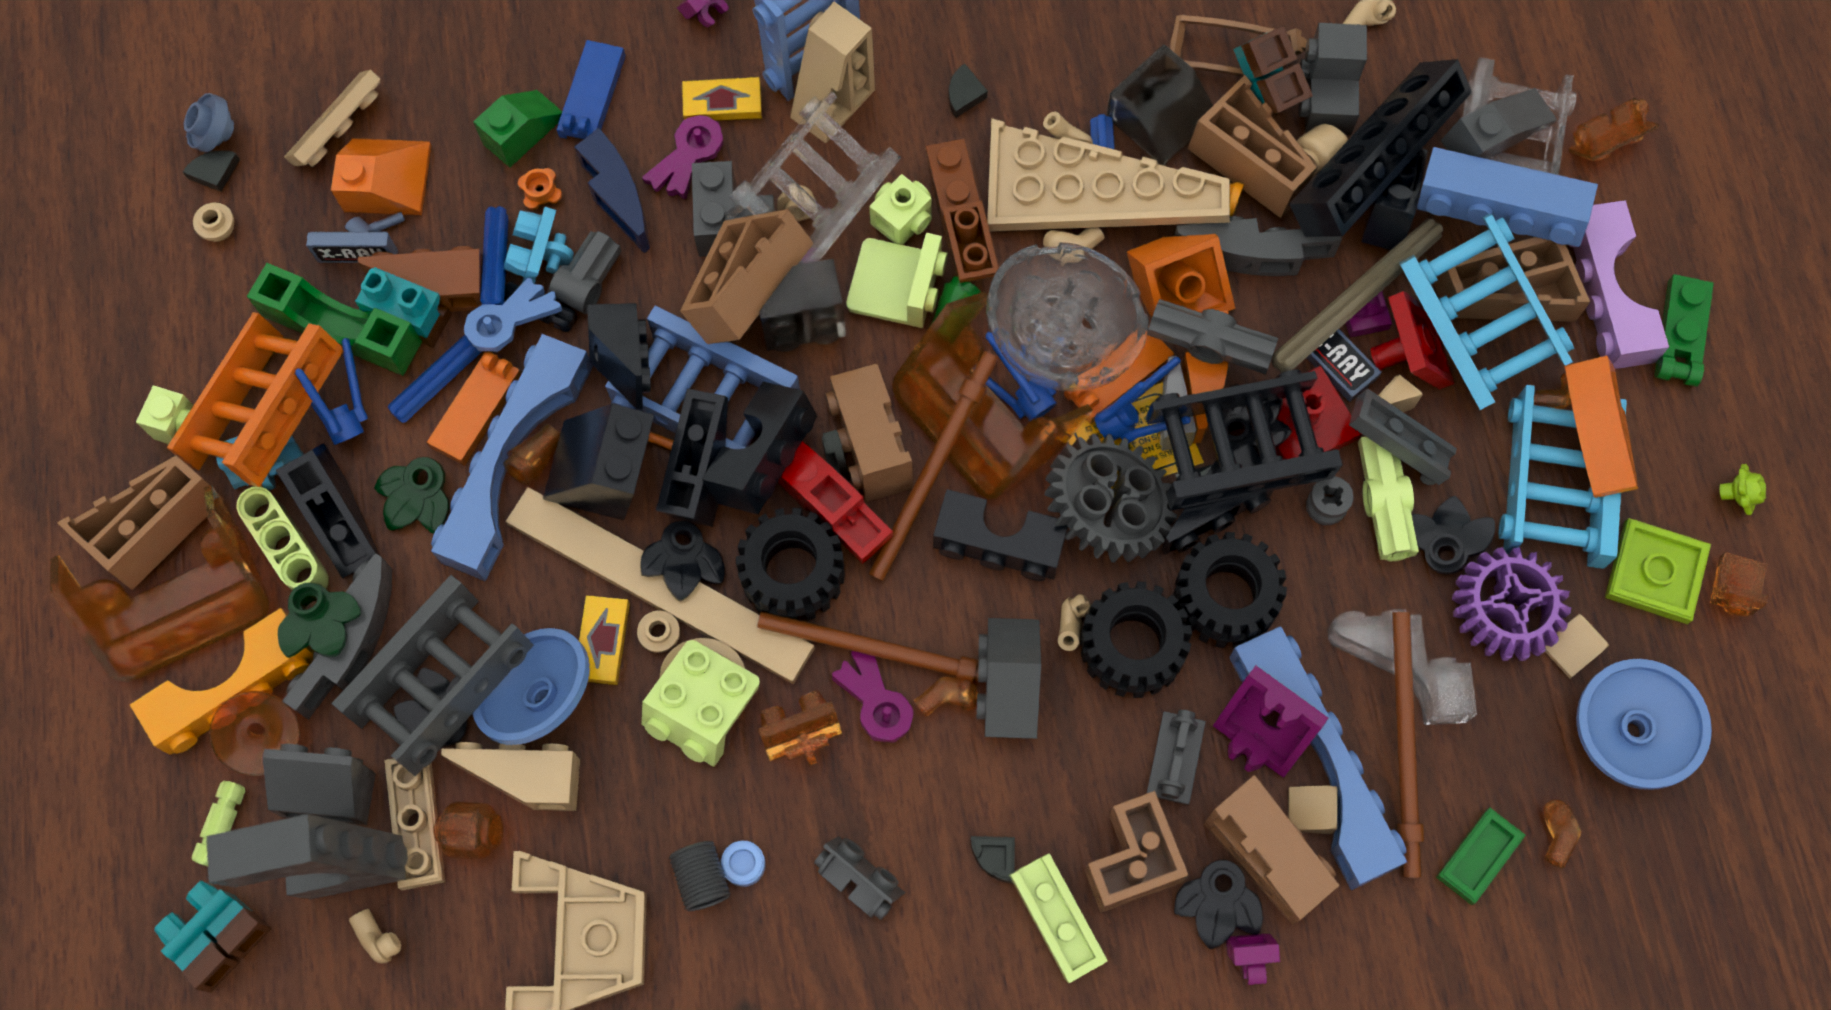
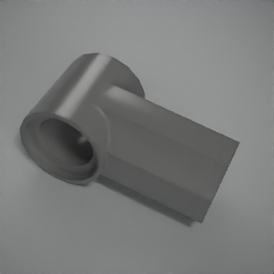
M590 231L570 264L562 265L556 271L549 285L548 293L555 292L557 301L583 314H588L587 304H597L602 291V282L622 252L620 245L602 232Z

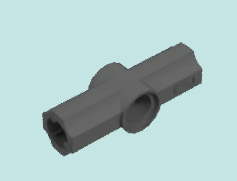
M1159 299L1147 333L1148 336L1187 348L1193 357L1203 362L1219 364L1227 361L1263 374L1267 373L1278 341L1277 337L1237 325L1236 320L1225 312L1215 309H1206L1198 312Z

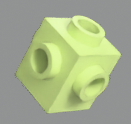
M901 174L893 183L887 182L877 192L875 201L869 206L870 224L893 243L903 245L914 233L916 235L921 234L932 220V198L929 191L920 182H911Z

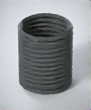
M712 841L691 844L673 852L669 856L673 873H675V880L679 886L680 897L683 898L682 902H684L683 905L686 911H696L713 906L728 899L731 895L730 889L727 886L728 883L725 882V875L721 869L720 858L717 857L718 853H716L715 843Z

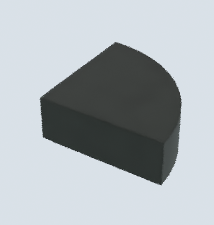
M965 63L954 73L949 85L950 108L956 118L985 100L988 94L986 88Z
M211 151L192 160L183 170V174L187 179L222 192L240 158L231 151Z
M837 430L823 433L822 443L828 464L847 481H850Z
M971 836L972 852L979 866L994 879L1014 884L1009 874L1014 872L1015 837Z

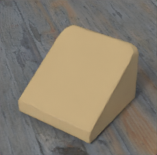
M1399 375L1395 376L1378 396L1402 412H1406L1415 408L1423 394L1404 377Z
M1578 614L1567 623L1568 625L1564 632H1557L1559 641L1554 646L1545 645V653L1569 679L1609 647L1608 642L1581 614Z
M1337 786L1289 787L1288 819L1300 832L1332 834L1337 830Z

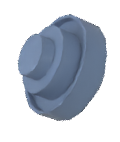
M206 93L197 102L191 104L187 110L184 119V129L187 132L186 138L191 148L202 152H210L231 137L234 121L231 119L227 101L224 98L212 93Z

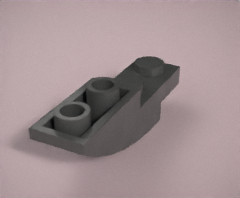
M1241 216L1230 217V223L1177 225L1174 236L1216 234L1219 236L1227 271L1261 276L1298 275L1303 260L1335 257L1342 240L1341 236L1305 237L1302 229L1287 230L1284 227H1273L1259 233L1257 218L1244 219Z
M375 553L369 561L363 562L357 568L353 575V582L346 590V593L353 596L357 601L361 615L351 622L344 623L347 636L343 650L336 657H326L314 652V660L306 671L295 676L288 685L287 695L282 702L308 720L334 685L344 690L366 667L378 643L388 613L393 569L378 554Z

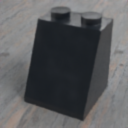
M612 403L564 420L543 500L624 520L635 492L654 414Z

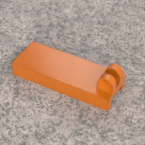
M1148 325L1065 388L1064 396L1068 401L1072 400L1086 415L1085 419L1089 424L1095 421L1097 413L1115 403L1138 382H1144L1163 365L1167 364L1168 357L1174 356L1172 350L1162 340L1147 335Z
M490 351L485 352L426 442L428 446L465 466L488 431L493 418L499 414L506 403L508 388L514 380H519L522 374L520 369L514 367L510 361L504 358L499 359L496 354Z

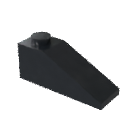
M687 389L656 511L677 520L713 527L718 504L702 481V478L722 446L725 447L728 397Z
M325 443L276 469L279 477L342 578L355 572L363 562L369 561L375 553L379 555L348 482Z

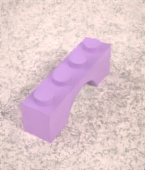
M1626 200L1593 205L1589 224L1580 247L1569 245V247L1574 249L1577 260L1575 268L1590 300L1586 311L1588 317L1594 320L1596 326L1598 353L1601 357L1608 355L1615 369L1656 363L1669 348L1659 311L1644 307L1631 300L1621 290L1615 278V259L1626 251L1636 237Z

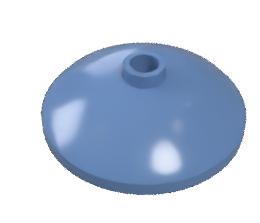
M545 628L524 634L534 646L528 651L523 662L513 668L473 712L477 726L487 737L505 745L528 743L549 734L572 714L587 686L590 664L584 646L567 631Z
M1628 659L1614 663L1597 673L1589 681L1580 696L1577 706V730L1585 752L1604 774L1623 785L1646 790L1661 789L1675 785L1693 774L1707 755L1712 733L1707 705L1700 692L1689 679L1679 671L1663 663L1647 659ZM1629 723L1638 727L1639 737L1629 733Z

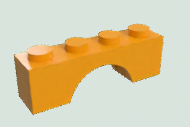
M279 608L244 631L245 647L241 663L234 674L219 686L203 691H190L182 689L167 680L131 703L130 706L154 747L169 755L184 752L197 743V737L211 728L217 729L227 725L235 718L236 712L248 704L262 702L272 694L274 687L285 680H293L298 674L304 673L314 660L313 649L307 646L298 654L287 658L279 646L278 627L288 613Z

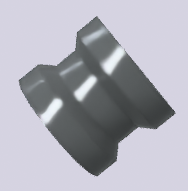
M1336 476L1333 479L1316 482L1306 501V509L1310 518L1324 526L1339 523L1352 506L1354 499L1353 490L1349 483ZM1324 494H1326V495H1327V494H1330V495H1334V496H1333V497H1329V496H1324Z

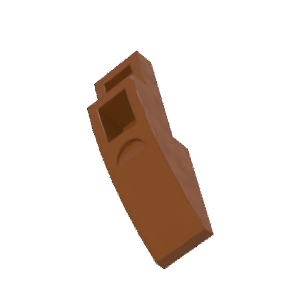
M965 139L926 146V157L934 186V197L959 283L999 276L1000 271L982 200H979Z

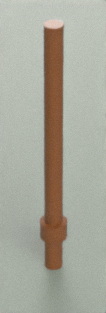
M984 351L970 379H964L957 393L960 395V398L891 529L893 537L882 546L868 574L884 581L974 405H980L987 391L984 386L999 359L997 356Z
M761 611L757 628L953 675L956 676V681L972 684L973 680L978 681V659L961 656L960 659L947 657Z
M1410 612L1392 613L1401 813V823H1397L1396 826L1397 832L1406 847L1404 857L1407 862L1403 864V877L1419 878L1421 877L1420 842H1424V823H1419Z

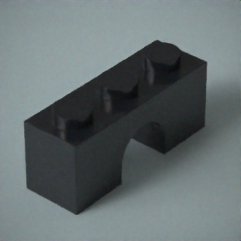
M764 381L743 412L758 438L757 441L743 449H732L722 446L702 478L717 504L757 515L766 501L772 496L776 484L786 467L792 463L797 448L807 433L812 430L814 422L818 417L804 391Z
M946 489L933 534V548L939 549L941 555L956 560H962L964 556L980 560L982 566L993 570H1004L1005 567L1019 570L1022 576L1035 581H1044L1045 578L1055 579L1067 534V525L1056 526L1054 523L1058 518L1028 510L1024 526L1018 533L1008 537L998 536L990 532L984 523L987 499Z

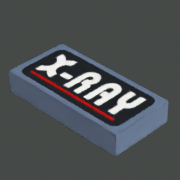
M310 232L307 235L306 246L318 263H358V257L371 256L376 252L398 254V249L387 232Z
M1339 329L1307 357L1315 367L1322 366L1333 386L1349 402L1375 382L1382 373Z

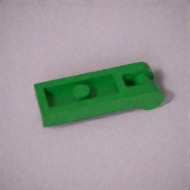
M1673 274L1668 280L1662 325L1669 348L1656 362L1655 378L1668 381L1673 377L1682 379L1685 385L1699 386L1704 373L1703 357L1714 286L1713 282ZM1674 356L1685 358V363L1677 362Z

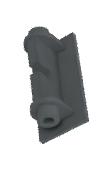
M1178 710V714L1163 711L1147 793L1155 791L1157 798L1186 805L1190 804L1206 723L1204 720L1195 719L1194 712Z
M838 836L825 843L823 847L826 850H823L814 861V864L819 867L818 873L840 892L844 891L851 880L857 884L848 898L870 918L876 916L882 920L891 910L892 906L890 904L905 894L897 886V878L885 868L873 866L863 857L865 853L862 848L850 839H841Z

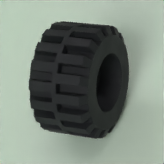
M784 508L776 509V517L769 519L765 513L758 518L760 525L757 528L750 524L745 530L747 539H740L737 547L739 551V556H736L738 576L745 596L750 604L752 602L755 604L758 612H768L798 620L799 616L806 615L807 621L816 618V610L827 611L831 607V598L837 600L841 593L840 583L844 584L845 578L841 543L838 536H834L832 526L827 521L822 524L820 523L819 515L810 512L808 517H805L801 508H793L792 514L785 515ZM789 548H798L809 552L816 559V565L812 573L804 580L793 584H784L773 580L767 575V566L778 552Z
M1225 532L1222 539H1219L1217 534L1208 536L1205 544L1198 542L1192 548L1190 555L1187 554L1175 582L1176 588L1173 596L1179 600L1177 609L1181 610L1184 608L1188 615L1186 625H1191L1192 632L1195 629L1201 634L1198 639L1204 643H1207L1208 639L1212 638L1216 640L1215 647L1225 648L1227 642H1232L1233 648L1245 643L1246 640H1252L1263 632L1266 633L1283 606L1282 602L1287 592V587L1283 586L1286 580L1285 570L1277 569L1280 559L1276 553L1271 556L1266 554L1268 545L1262 541L1258 546L1251 543L1253 537L1244 533L1241 540L1235 539V532ZM1220 572H1229L1240 576L1251 589L1253 596L1252 604L1240 609H1230L1219 605L1209 595L1206 588V579Z
M1137 581L1135 588H1129L1128 582L1120 583L1116 591L1113 592L1111 588L1107 589L1102 593L1101 599L1099 601L1095 599L1090 606L1080 637V645H1082L1081 657L1083 663L1087 662L1089 665L1087 672L1093 679L1097 676L1100 679L1099 686L1106 691L1111 686L1117 689L1115 695L1124 697L1126 692H1133V698H1143L1145 692L1150 691L1151 695H1154L1161 691L1162 686L1166 685L1168 687L1180 672L1190 651L1191 643H1189V640L1192 636L1191 625H1186L1188 615L1185 609L1178 610L1176 608L1179 600L1172 594L1168 598L1162 596L1164 588L1155 585L1154 590L1151 591L1146 589V582ZM1125 621L1144 623L1157 635L1160 649L1157 654L1147 659L1136 660L1128 658L1114 647L1110 638V632L1113 627Z

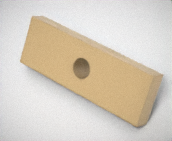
M371 69L360 72L289 150L284 158L293 166L309 164L313 167L328 151L324 147L325 143L333 135L339 138L350 128L353 121L349 117L358 107L364 110L375 100L378 93L374 89L378 86L381 79Z
M394 758L384 760L392 834L402 836L408 854L407 864L405 865L406 880L397 881L398 889L407 890L444 883L446 881L432 762L414 776ZM418 813V822L413 826H408L410 816Z

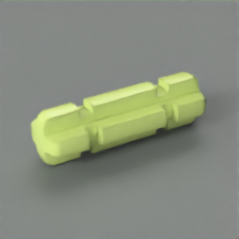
M222 781L215 795V797L219 798L217 804L212 803L199 836L203 838L202 843L196 844L192 854V860L195 863L208 867L206 836L231 830L238 812L234 808L236 804H241L245 794V788L242 785L231 781Z

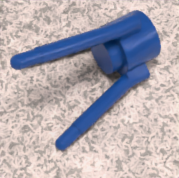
M987 332L985 335L987 341L1020 386L1015 392L1018 400L990 377L985 385L1007 403L1020 419L1026 416L1030 422L1038 420L1057 405L1053 398L1057 392L1050 384L1032 342L1026 340L1024 345L1040 384L1035 379L1028 382L993 333Z
M348 338L342 339V347L353 410H349L347 404H344L329 411L305 372L300 368L295 371L303 388L312 400V408L323 422L334 445L365 432L360 422L369 419L362 405L354 357Z
M1179 357L1171 359L1144 382H1138L1115 403L1095 415V423L1104 438L1111 434L1114 441L1119 438L1122 440L1126 438L1129 444L1139 437L1167 430L1165 421L1135 429V423L1139 421V416L1132 403L1174 369L1181 361ZM1189 416L1181 417L1183 425L1191 422Z

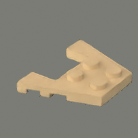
M514 851L512 892L558 893L555 969L553 986L506 987L505 1010H572L644 985L647 894L643 891L598 876L589 875L522 851Z

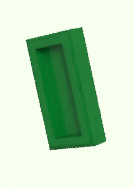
M1489 807L1463 839L1436 878L1470 905H1474L1526 835Z

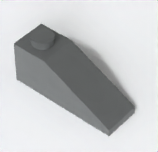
M1536 88L1492 101L1460 118L1441 141L1447 150L1489 159L1554 124L1557 118Z

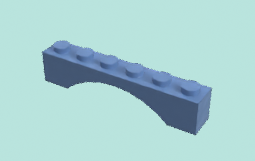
M544 334L541 335L537 345H532L527 351L524 359L525 368L519 380H514L509 386L506 394L507 403L501 415L495 416L490 423L488 429L489 439L482 452L478 451L474 455L469 467L470 476L464 487L458 488L450 505L452 511L445 525L441 524L438 526L431 542L433 547L431 552L441 564L486 581L504 546L499 526V499L502 482L511 459L524 439L541 422L556 411L576 402L593 368L587 351Z
M1280 626L1236 646L1229 659L1242 683L1256 665L1329 718L1310 744L1322 762L1330 786H1337L1338 789L1337 830L1333 833L1330 851L1352 891L1407 862L1404 857L1406 847L1399 833L1395 829L1390 830L1382 816L1385 813V808L1379 795L1375 790L1369 791L1361 776L1364 770L1360 759L1353 750L1348 751L1340 737L1343 731L1339 720L1333 712L1327 713L1319 698L1322 696V691L1318 681L1312 673L1306 674L1299 661L1302 655L1297 642L1291 635L1286 636Z

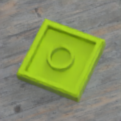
M1628 518L1623 524L1618 543L1617 558L1614 559L1605 598L1688 625L1694 618L1711 544Z

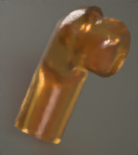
M1563 373L1560 377L1561 387L1549 390H1535L1533 405L1565 409L1571 405L1566 373Z
M943 677L913 701L924 715L928 717L944 703L961 706L963 710L974 709L977 706L978 691L976 686L968 680Z
M1554 799L1547 802L1543 809L1544 820L1553 838L1544 859L1548 863L1564 869L1581 836V829L1570 806L1562 800Z

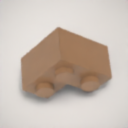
M1155 791L1113 806L1109 817L1123 851L1088 863L1084 871L1100 913L1183 883L1189 875Z

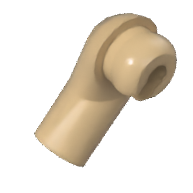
M1051 112L1045 117L1043 126L1055 138L1067 137L1093 144L1090 135L1068 123L1058 112Z
M1099 227L1086 228L1079 235L1050 230L1043 238V246L1053 256L1076 261L1103 241L1105 237Z
M1078 594L1074 598L1068 597L1062 603L1058 644L1066 651H1072L1079 645L1082 617H1086V614L1088 615L1091 606L1085 595Z

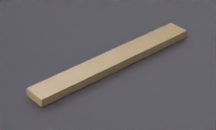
M529 487L505 521L509 527L658 610L672 614L676 620L701 634L727 644L737 654L793 685L815 650L814 645L804 639L757 628L759 614L701 582L698 583L694 591L686 599L678 601L668 590L662 575L656 577L641 575L640 562L643 550L562 505L543 500L542 494Z

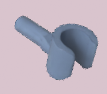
M399 212L368 225L358 216L349 220L345 228L348 232H381L386 228L405 221L402 213Z

